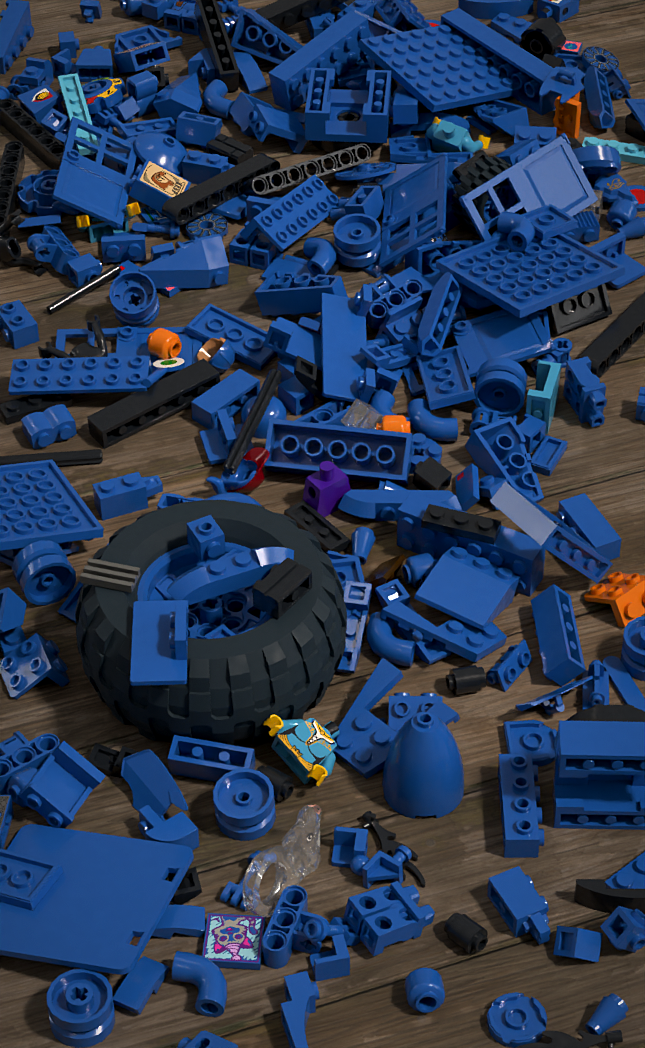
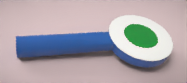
M170 358L155 361L153 363L154 372L143 380V386L149 388L164 374L174 373L184 368V359Z

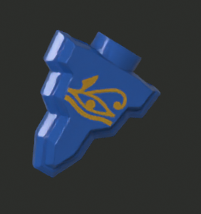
M614 174L610 177L602 175L596 180L593 191L598 198V202L603 201L612 205L616 200L628 199L634 203L635 207L638 206L635 195L631 193L630 187L626 185L627 181L619 174Z

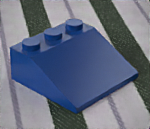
M452 546L439 559L415 594L414 599L483 630L512 603L520 576L513 574L507 568H500L491 564L485 558L469 554L463 548Z

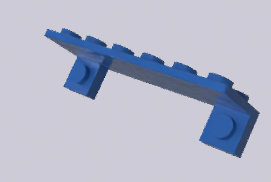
M314 174L255 216L241 231L240 235L246 240L250 236L256 237L262 232L282 252L329 217L332 207L339 208V199Z
M363 284L360 292H356L354 299L328 293H322L321 295L322 395L324 397L367 405L376 387L375 369L367 368V357L360 352L361 347L367 346L366 315L372 304V285Z
M278 317L276 322L272 321L263 346L294 360L298 355L317 365V370L322 371L321 334L282 317ZM367 358V368L375 369L376 387L373 394L378 390H385L393 395L403 370L399 368L384 369L377 367Z
M150 356L13 359L8 392L9 395L147 391V387L143 386L142 382L153 373Z

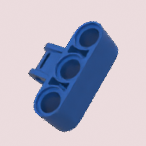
M50 224L44 225L41 234L31 235L26 243L28 249L34 252V257L38 261L50 262L56 271L64 275H68L67 261L80 256L65 234L58 227Z
M383 274L381 279L373 284H367L372 285L373 300L366 317L368 326L378 329L386 317L385 313L390 308L401 306L409 298L415 299L418 296H422L423 284L414 278L397 285L388 274Z
M16 731L12 737L0 743V795L7 794L8 782L12 775L29 767L37 769L41 767L50 753L60 744V740L56 735L46 733L28 741L20 731Z
M291 885L283 890L263 935V961L270 968L278 969L284 967L288 963L293 949L311 954L318 953L321 950V941L314 942L308 939L305 935L304 927L312 918H321L327 925H329V922L320 915L308 912L307 892L299 885Z

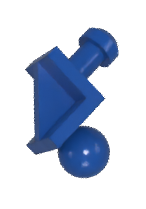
M400 845L395 850L393 857L380 850L371 859L366 855H356L350 862V868L354 874L363 876V887L367 889L377 880L390 879L401 884L403 882L402 863L408 862L412 858V853L407 846Z

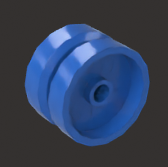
M350 214L340 218L335 223L333 230L334 247L337 251L336 259L340 263L349 267H365L379 259L381 255V226L375 218L366 214Z
M498 357L484 362L477 371L474 388L476 397L474 402L476 406L499 411L498 416L504 417L512 416L519 412L524 405L527 386L525 369L518 362L509 358Z
M40 540L29 544L17 554L12 564L13 575L20 585L22 592L29 602L36 605H50L60 601L70 593L77 580L76 571L68 561L63 549L58 543L50 540Z
M645 616L635 618L624 628L621 662L630 676L640 681H645Z
M244 768L230 771L217 781L213 790L216 823L222 833L232 839L248 841L264 836L273 827L276 819L274 789L267 776L260 771Z
M72 969L60 974L51 983L47 991V1008L50 1028L56 1039L67 1046L84 1048L102 1042L112 1032L115 1025V1009L112 987L105 976L94 970Z

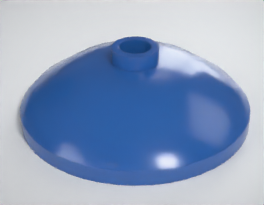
M157 131L143 132L137 136L134 141V150L143 163H145L146 159H149L180 177L183 176L182 161L188 151L178 140L168 134Z

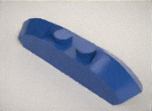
M589 66L584 77V97L588 104L589 121L595 128H612L616 120L607 77L595 66Z
M448 271L433 288L419 325L417 349L421 355L435 357L442 350L463 291L462 287Z
M351 489L344 494L337 507L345 513L363 520L397 521L398 508L410 493L414 492L456 509H462L456 495L449 490Z
M258 547L215 560L186 571L169 585L167 592L175 600H188V604L192 605L254 585L259 579L263 580L275 564L280 565L286 558L293 560L294 550L285 547Z

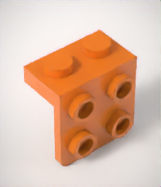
M614 572L608 575V579L604 582L592 586L590 591L584 595V598L588 602L610 604L618 626L626 627L630 621L645 614V575Z

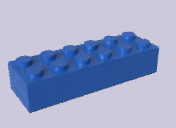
M349 11L271 70L269 78L274 103L285 110L294 111L307 100L311 68L335 69L336 79L367 54L358 47L360 39L370 37L368 19L353 11Z
M269 418L265 449L270 452V455L264 464V468L266 471L311 475L320 470L321 462L330 461L343 471L349 480L374 483L389 480L397 485L408 486L414 438L412 433Z
M411 492L398 508L397 546L417 554L429 553L433 559H438V561L452 546L463 548L469 554L485 558L491 564L500 568H507L513 574L520 576L516 592L529 597L543 579L546 549L526 534L501 525L500 532L493 545L421 528V520L429 504L457 511L462 510Z

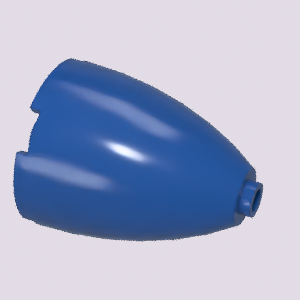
M431 712L415 714L399 729L390 745L383 769L382 787L386 802L399 814L415 819L416 816L435 815L436 818L445 816L460 804L464 795V768L459 747L446 724Z

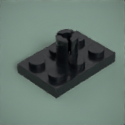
M605 283L597 288L589 289L580 295L572 296L563 300V302L547 307L553 334L568 331L612 314Z

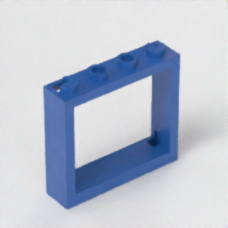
M507 482L503 483L490 500L494 506L539 545L597 584L613 565L562 520Z

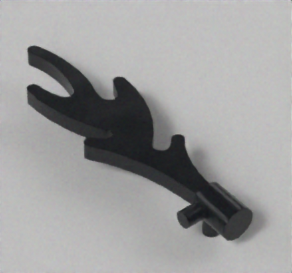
M371 811L363 814L362 819L366 822L362 824L363 829L373 828L379 839L382 852L391 854V857H393L398 846L404 844L392 841L396 839V834L379 825L376 814ZM411 850V860L417 861L418 855ZM410 861L403 862L402 869L410 871L418 879L421 887L424 888L425 880L418 868ZM403 871V881H405L406 875Z
M579 1030L578 1034L583 1038L580 1042L563 1032L543 1031L541 1035L550 1038L551 1043H528L515 1048H588L602 1042H606L608 1048H614L613 1043L623 1042L621 1030L605 1032V1035H593Z

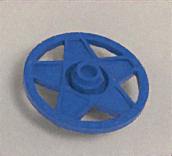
M392 162L363 163L335 173V179L376 182V176L396 170V164Z

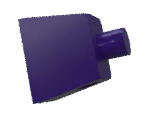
M321 462L320 470L309 475L305 480L303 500L323 517L339 510L337 507L344 494L351 490L347 475L332 462Z

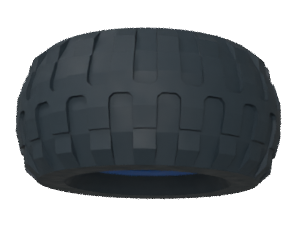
M228 500L183 502L138 517L134 523L117 530L109 538V545L100 548L92 559L140 568L141 575L132 593L83 583L75 611L77 646L84 672L102 702L106 703L116 719L124 725L138 727L140 735L154 741L164 740L172 743L174 735L235 746L246 743L255 744L271 738L269 735L271 728L263 725V722L272 714L279 716L282 720L303 719L306 710L315 708L321 702L345 651L347 610L344 602V591L328 554H325L321 549L320 542L309 531L299 529L296 521L281 513H274L265 509V507L251 503ZM211 515L225 535V554L232 549H238L236 553H241L258 547H285L294 550L293 560L298 562V565L301 564L311 569L312 588L278 619L254 607L253 585L189 605L187 683L138 686L130 684L133 603L135 601L175 600L167 592V589L176 578L194 567L215 561L225 555L222 554L201 562L188 544L186 523ZM222 624L235 634L223 638L202 639L203 636Z

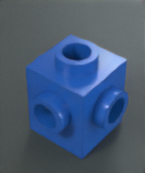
M618 906L600 926L608 936L610 943L620 951L624 949L636 952L645 946V914L638 909L632 910Z

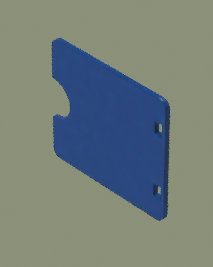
M36 824L23 826L7 850L61 864L63 873L33 911L0 902V955L118 975L131 972L194 859L192 849L184 845ZM169 873L175 874L172 882L165 880ZM134 936L141 937L136 946L130 944Z

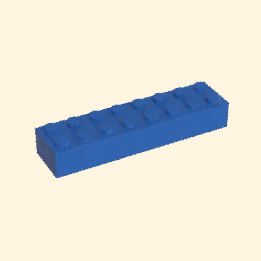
M460 8L441 15V25L449 26L454 33L463 38V42L468 46L474 47L482 57L487 58L488 62L500 69L502 74L514 82L513 84L520 90L518 95L512 97L541 116L556 109L554 103L559 95L550 92L539 97V91L544 80L554 68Z

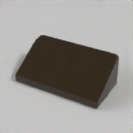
M402 554L381 563L365 580L364 583L372 584V595L376 597L375 588L390 582L396 576L406 556Z

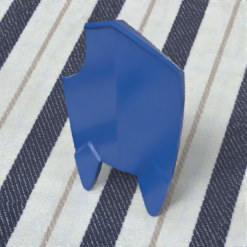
M555 67L544 80L539 91V97L552 92L561 95L560 104H563L585 88L581 83V79L585 74L578 68Z
M593 676L573 681L526 703L516 704L515 709L523 711L541 703L548 715L563 712L565 706L561 694L593 679ZM553 698L555 703L550 704L549 699Z
M146 749L123 758L121 776L128 782L132 790V806L138 812L139 809L149 805L164 822L163 815L172 804L184 811L188 810L187 803L179 787L153 751Z

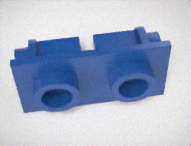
M610 63L611 69L602 73L607 77L610 93L616 99H620L626 94L630 99L631 96L628 90L631 87L627 79H623L618 68L614 69Z
M525 639L519 645L510 646L500 659L501 663H496L487 672V681L491 684L500 683L503 692H506L533 661Z
M593 660L588 670L582 672V679L593 676V679L582 684V710L591 708L596 704L609 705V671H604V665L599 660Z

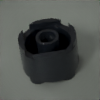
M540 18L534 21L521 34L520 47L542 61L545 53L555 56L566 43V37L553 18Z

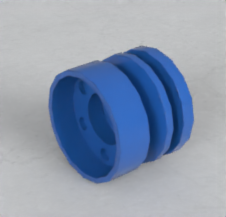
M128 271L114 279L110 286L109 297L116 319L123 326L138 328L147 327L154 322L159 314L160 303L152 279L139 271Z

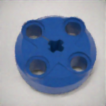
M585 146L573 149L590 184H594L602 175L610 177L618 174L622 168L619 151L609 146Z

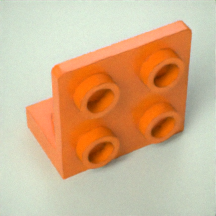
M580 92L563 104H560L561 95L556 98L554 103L556 110L553 119L554 127H557L556 134L561 135L565 133L568 138L577 139L579 137L582 103L579 102Z

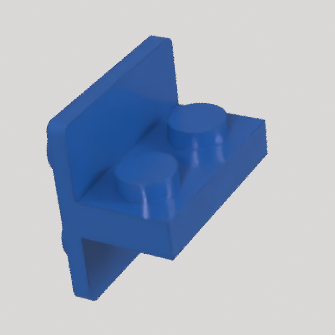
M421 296L415 299L409 298L401 306L390 308L385 313L386 317L379 326L377 335L385 333L392 343L396 345L401 343L405 335L418 332L423 314L419 311L423 298Z
M226 409L216 410L217 428L199 432L207 459L211 465L226 461L243 426V423L234 425L233 417L229 418ZM252 441L250 442L244 456L248 451L254 448Z

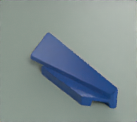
M447 162V178L451 183L459 182L452 172L464 162ZM428 163L397 164L396 173L376 176L377 184H383V196H385V189Z

